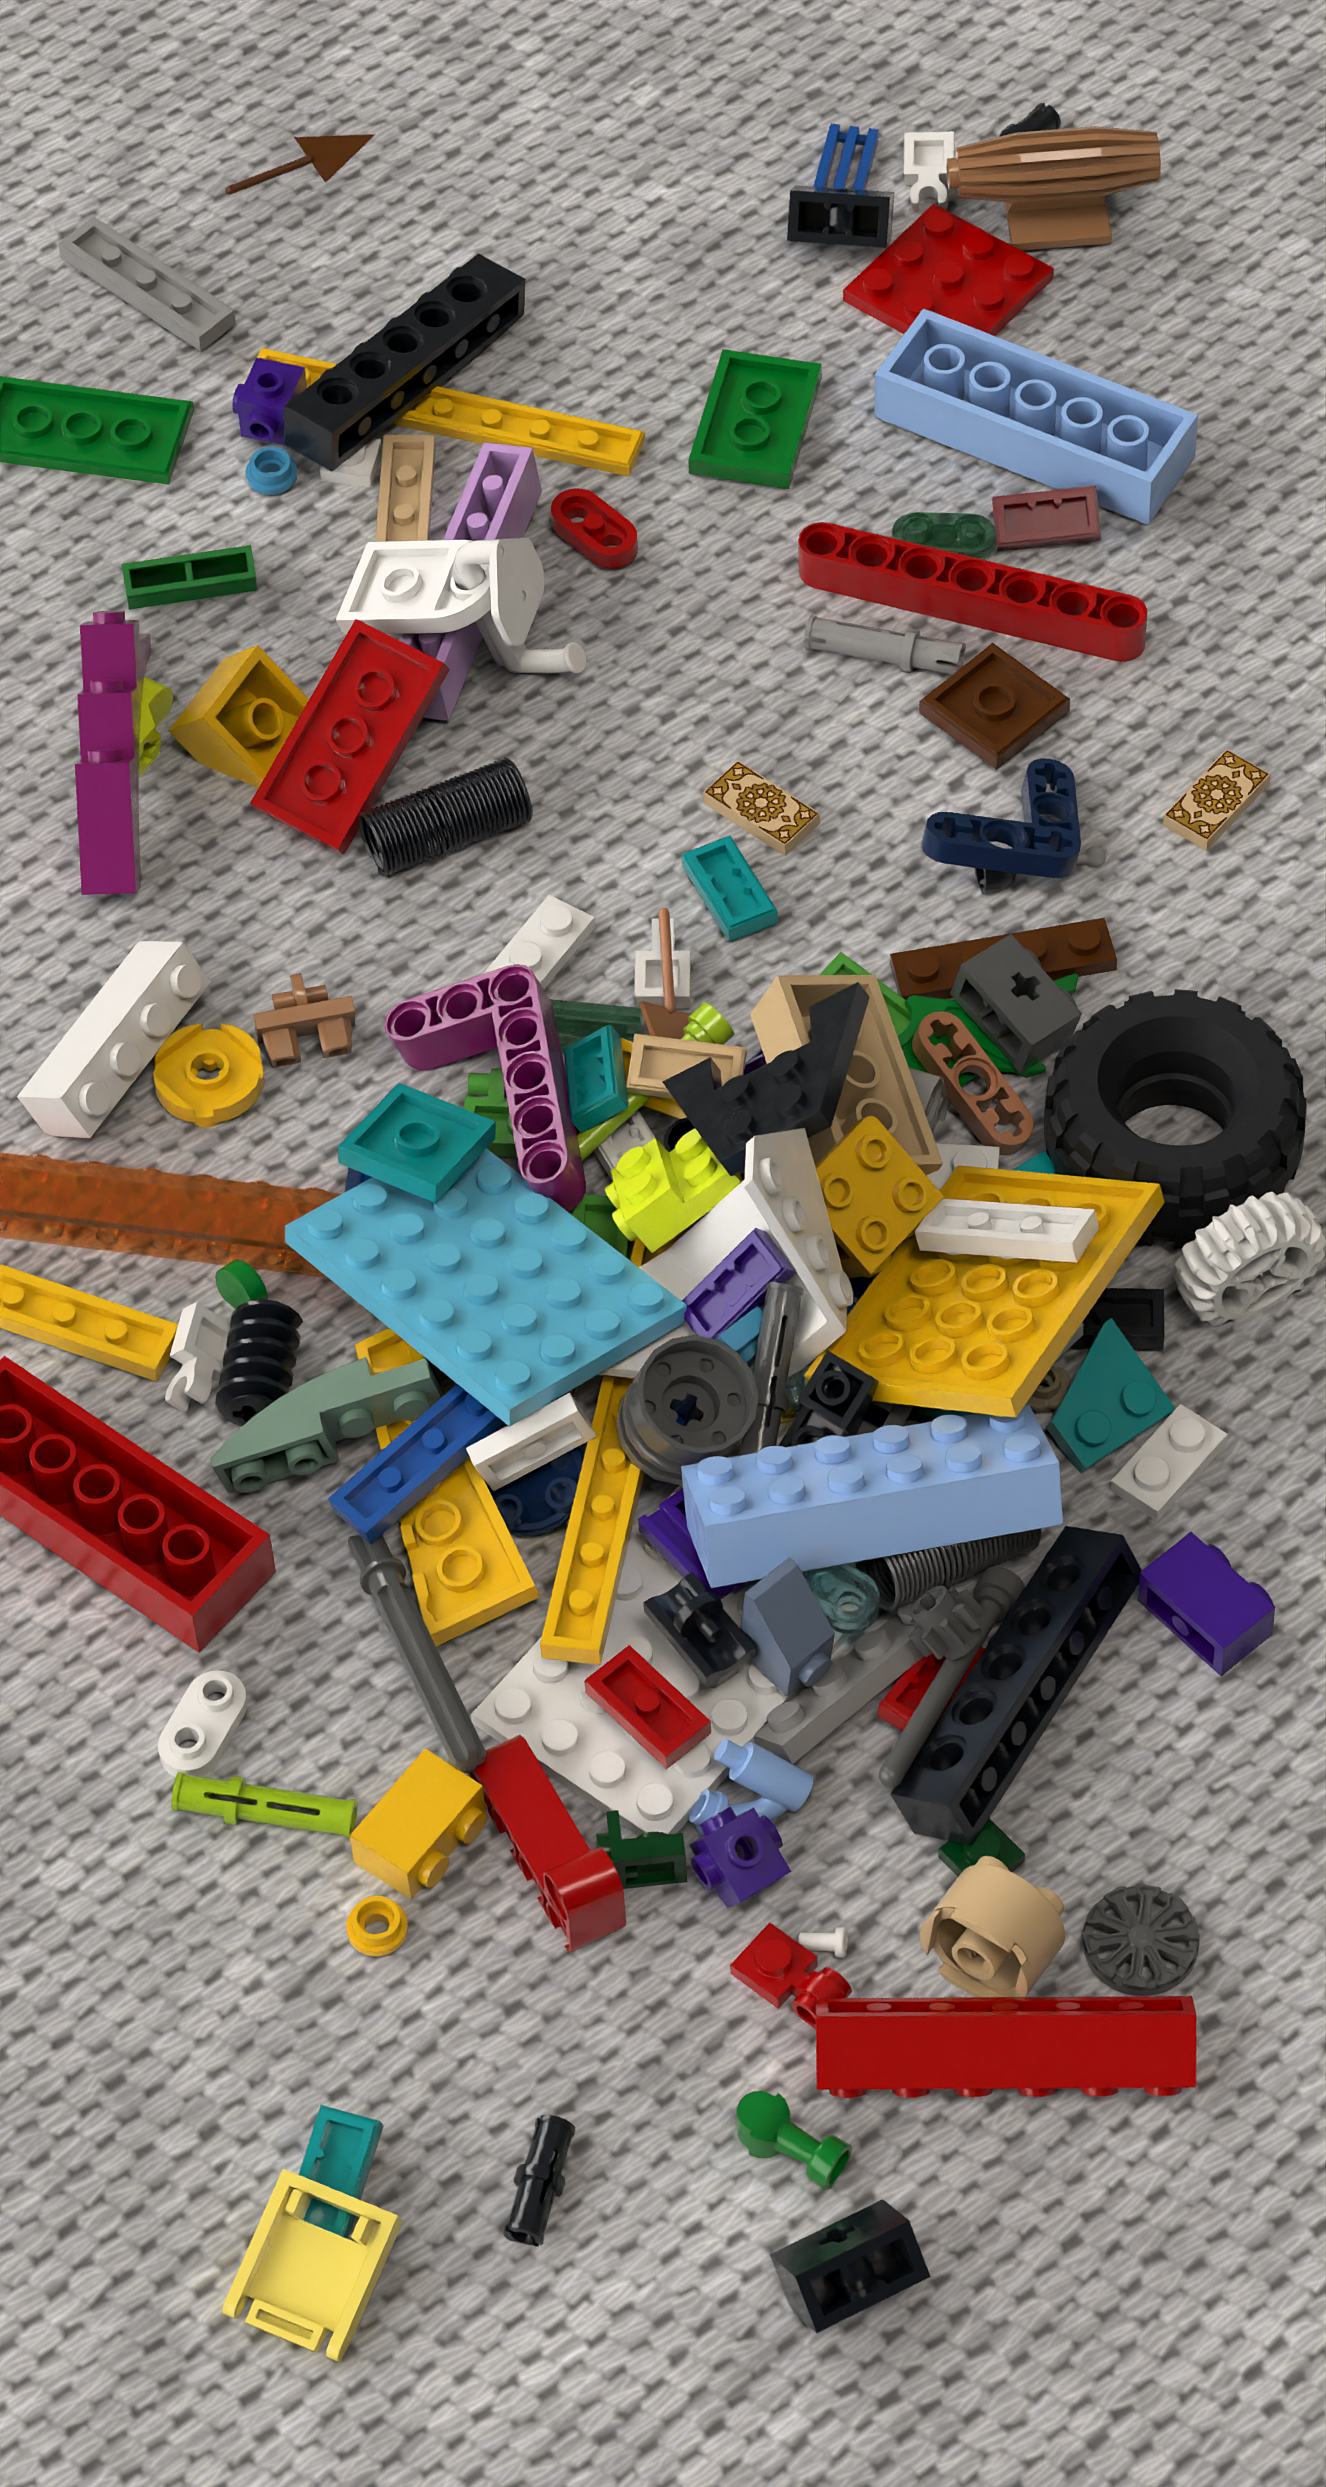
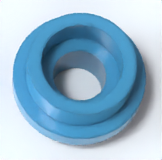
M264 447L257 450L251 456L250 462L246 467V480L248 485L258 493L265 495L280 494L290 489L296 482L297 467L294 460L285 450L278 447Z

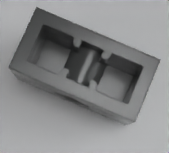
M1012 934L961 964L950 991L951 996L1019 1073L1024 1072L1063 1047L1067 1039L1071 1040L1082 1015L1073 997L1065 989L1059 988L1042 969L1037 956L1031 950L1024 948Z

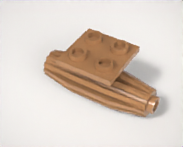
M1099 126L1012 133L956 147L955 158H947L946 160L948 188H957L959 198L1004 202L1011 245L1021 251L1111 244L1112 234L1105 196L1158 183L1161 177L1160 147L1157 132Z

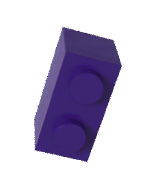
M1192 1532L1188 1533L1139 1574L1137 1601L1220 1676H1223L1272 1636L1276 1607L1266 1590L1255 1582L1248 1583L1231 1567L1228 1558L1218 1547L1212 1544L1206 1545Z

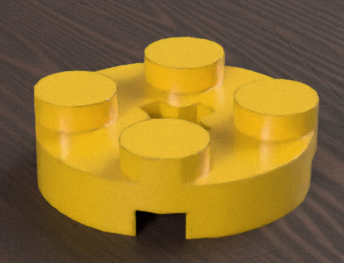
M202 1023L186 1026L171 1034L157 1051L154 1058L155 1068L153 1071L156 1095L161 1105L173 1116L184 1121L193 1122L199 1127H214L220 1122L231 1120L243 1114L259 1098L260 1092L265 1085L260 1049L249 1034L233 1025L220 1023L221 1030H203ZM201 1068H205L207 1071H213L216 1068L221 1069L218 1072L219 1076L213 1079H199L198 1070Z

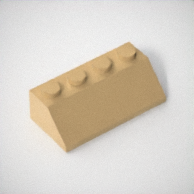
M777 975L750 1013L767 1064L772 1062L779 1054L788 1050H795L812 1041L810 1006L857 982L860 983L870 997L832 1126L808 1138L815 1166L859 1119L874 1116L883 1124L925 1175L938 1171L943 1162L876 975Z

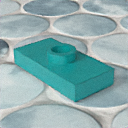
M731 835L681 854L682 867L728 942L778 923L776 907Z
M611 1025L605 1026L565 1048L564 1058L570 1119L581 1133L629 1107L621 1036Z
M320 2105L299 2175L361 2200L384 2125L381 2121ZM312 2198L303 2221L348 2239L355 2215Z

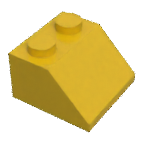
M256 645L224 658L169 729V732L199 764L259 788L309 699L261 647Z

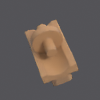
M301 973L290 975L292 991L272 994L274 1010L253 1014L257 1043H264L265 1051L273 1068L301 1062L297 1039L300 1036L318 1033L323 1058L352 1053V1027L355 1026V1009L352 996L328 1000L326 985L305 988Z

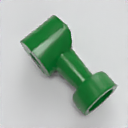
M753 2091L746 2094L737 2105V2135L740 2142L749 2149V2155L757 2158H771L780 2153L808 2165L806 2173L810 2181L826 2190L831 2189L849 2161L852 2145L834 2135H829L820 2142L792 2123L787 2102L779 2093L773 2096L763 2091Z

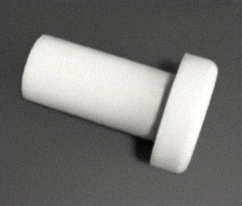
M837 1927L835 1933L800 1932L799 1943L809 1951L835 1952L836 1958H845L848 1934L844 1927Z

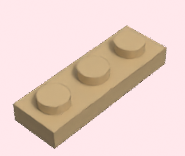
M384 434L375 542L430 541L436 456L435 435Z

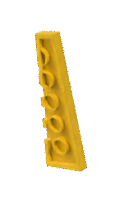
M390 1328L354 1344L358 1360L366 1357L375 1374L425 1359L422 1354ZM417 1419L401 1420L375 1428L381 1451ZM470 1456L399 1519L404 1546L408 1552L413 1572L412 1578L422 1618L436 1647L540 1597L483 1477L474 1467Z

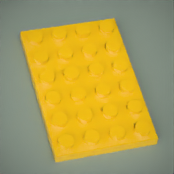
M958 1165L939 1190L944 1196L943 1199L1095 1209L1099 1230L1077 1263L1024 1258L1003 1259L998 1256L972 1254L949 1255L945 1252L920 1251L916 1235H912L900 1243L892 1254L890 1262L878 1273L847 1316L846 1332L818 1355L804 1374L806 1383H808L828 1350L879 1381L872 1401L1016 1418L1165 1203L1160 1184Z

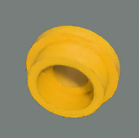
M370 1896L361 1900L348 1915L346 1922L347 1936L351 1945L362 1954L374 1957L388 1955L396 1951L407 1937V1916L401 1906L384 1896ZM376 1921L384 1922L389 1926L388 1930L379 1934H371L366 1931L367 1927Z

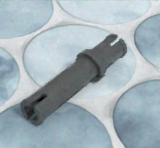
M777 1282L766 1284L767 1292L753 1368L759 1394L756 1417L741 1439L740 1450H738L737 1456L757 1453L765 1447L776 1446L781 1414L788 1411L790 1399L784 1396L794 1347L801 1296L804 1293V1289L801 1287Z

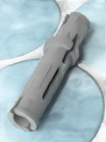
M811 615L807 621L804 636L809 637V639L805 638L804 640L805 649H816L899 664L901 670L912 672L913 667L953 675L963 667L965 655H961L966 650L964 642L957 643L924 637L920 635L919 630L908 629L906 633Z

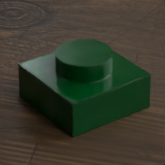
M990 1818L972 1845L947 1841L938 1851V1858L958 1877L962 1871L969 1866L976 1865L979 1859L984 1856H991L1000 1860L1010 1872H1013L1025 1862V1853Z

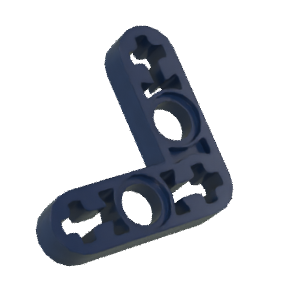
M1050 758L1033 760L1028 765L1021 790L1024 822L954 812L932 814L927 819L921 841L922 851L934 861L944 864L1047 878L1070 876L1074 872L1081 848L1075 778L1072 770L1062 762ZM1047 784H1050V789L1054 792H1046ZM1041 815L1054 816L1062 821L1049 820ZM990 842L1004 843L1012 848H1001Z

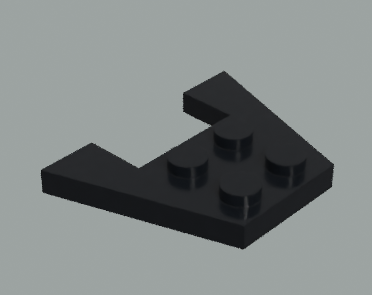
M859 982L810 1006L812 1041L795 1050H788L779 1054L772 1062L744 1076L733 1077L722 1086L721 1070L712 1058L709 1057L662 1081L730 1176L745 1170L746 1143L756 1135L805 1128L807 1138L832 1126L870 998Z

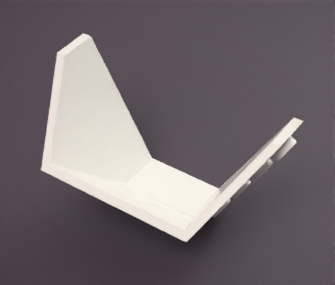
M805 1128L756 1135L746 1143L745 1179L670 1248L639 1267L682 1301L755 1227L766 1231L797 1272L786 1284L804 1289L803 1296H801L787 1382L846 1332L847 1306L853 1304L851 1283L841 1266ZM685 1322L598 1375L635 1378L654 1349L672 1338L696 1334L689 1324ZM754 1364L750 1367V1369H751L752 1372H753Z

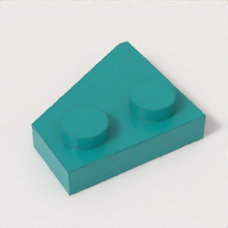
M1112 1318L1104 1322L1098 1329L1094 1337L1095 1340L1083 1362L1077 1368L1064 1398L1058 1404L1046 1426L1066 1457L1080 1473H1083L1172 1414L1176 1409Z

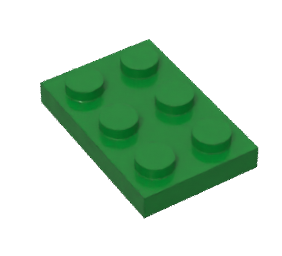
M722 349L688 459L689 474L789 489L821 383L822 364Z

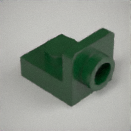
M606 1811L608 1833L596 1834L597 1847H602L610 1857L620 1877L623 1889L687 1882L683 1833L666 1834L653 1831L641 1834L637 1838L622 1839L619 1811Z

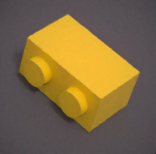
M425 1748L349 1835L354 1863L410 1900L413 1899L423 1886L432 1888L445 1874L449 1865L448 1856L461 1841L465 1844L471 1843L484 1827L487 1814L483 1785Z

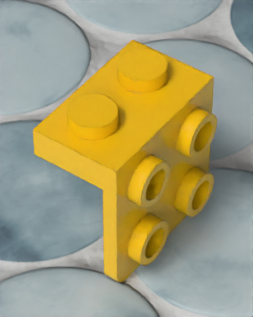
M874 1116L859 1119L815 1166L833 1236L841 1246L838 1250L841 1266L849 1279L861 1276L868 1279L879 1273L890 1262L892 1258L891 1253L903 1240L915 1234V1230L924 1217L944 1198L936 1186Z

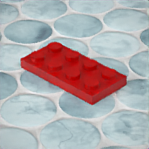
M355 619L250 804L256 810L344 855L359 830L358 819L360 813L366 810L370 811L450 669L445 663Z

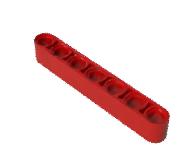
M813 523L805 527L799 534V575L806 585L815 589L1113 661L1126 662L1134 660L1141 656L1145 650L1148 610L1145 603L1135 596L832 523Z

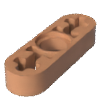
M942 1011L927 1015L920 1023L912 1040V1048L918 1060L928 1073L943 1078L948 1100L983 1146L1000 1147L999 1155H1011L1020 1151L1025 1146L1034 1129L1033 1117L1028 1108L958 1017ZM932 1034L936 1037L946 1035L950 1042L947 1047L943 1043L934 1046L929 1039ZM952 1058L956 1064L952 1069H949L947 1065ZM966 1072L978 1074L985 1081L987 1092L979 1096L966 1093L959 1084V1075ZM993 1099L998 1101L995 1109L990 1106L985 1113L981 1112L990 1105ZM998 1122L1003 1125L1012 1122L1016 1126L1013 1135L1009 1131L1000 1134L995 1128Z

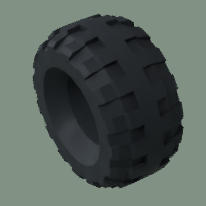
M1175 989L1173 995L1154 996L1153 991L1131 995L1128 1001H1124V1006L1116 1009L1114 1005H1108L1092 1015L1088 1021L1083 1023L1082 1030H1077L1071 1040H1066L1057 1054L1053 1073L1048 1077L1044 1109L1046 1153L1052 1159L1054 1172L1058 1175L1160 1184L1165 1203L1137 1243L1152 1246L1153 1240L1175 1241V1248H1183L1186 1243L1196 1239L1195 1232L1197 1229L1206 1228L1213 1222V1216L1219 1217L1226 1213L1230 1205L1235 1207L1242 1205L1250 1196H1254L1259 1200L1268 1192H1274L1276 1195L1284 1193L1288 1181L1294 1180L1302 1156L1306 1126L1307 1098H1304L1303 1076L1296 1059L1291 1058L1288 1049L1282 1047V1039L1276 1035V1032L1260 1017H1255L1252 1020L1246 1017L1241 1005L1221 996L1218 997L1217 1001L1200 998L1198 991ZM1177 1105L1189 1107L1206 1114L1216 1121L1223 1131L1204 1143L1168 1145L1138 1136L1125 1123L1132 1116L1143 1110L1157 1106Z

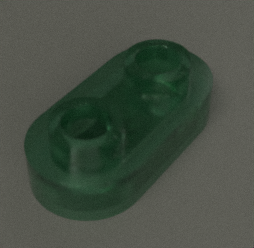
M912 512L898 518L892 527V538L983 560L987 559L994 552L996 545L994 525L987 518L977 514Z

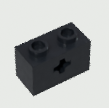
M795 185L790 190L787 241L887 248L891 243L895 192Z
M883 2199L770 2254L791 2309L816 2333L931 2277L910 2221Z

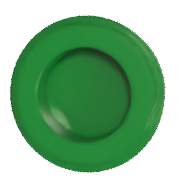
M235 1259L216 1272L217 1288L222 1298L234 1309L251 1300H268V1293L264 1282L248 1263Z

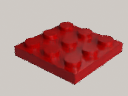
M932 204L843 289V301L902 334L906 333L920 312L926 309L996 336L1053 280L1054 268L947 210Z

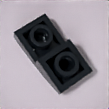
M827 1350L797 1399V1402L803 1406L778 1446L792 1447L814 1443L820 1438L831 1435L843 1437L856 1435L868 1411L879 1381Z

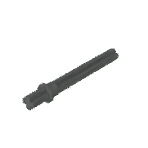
M361 1535L350 1536L348 1545L362 1572L360 1575V1585L364 1592L373 1596L452 1765L460 1768L463 1773L473 1772L476 1766L485 1762L486 1750L405 1583L406 1569L399 1559L393 1558L383 1535L372 1544H369Z

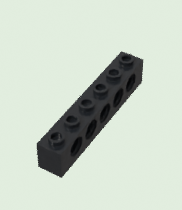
M479 253L463 266L455 268L439 285L430 292L422 294L417 302L398 317L390 319L378 333L366 342L357 345L350 355L333 368L324 371L320 378L303 392L290 398L284 406L283 412L284 445L329 471H334L430 394L436 386H440L513 326L524 315L526 279Z
M1071 1526L1064 1527L930 1732L902 1782L894 1787L890 1793L914 1834L967 1845L973 1844L1139 1584V1574L1142 1569L1122 1534Z

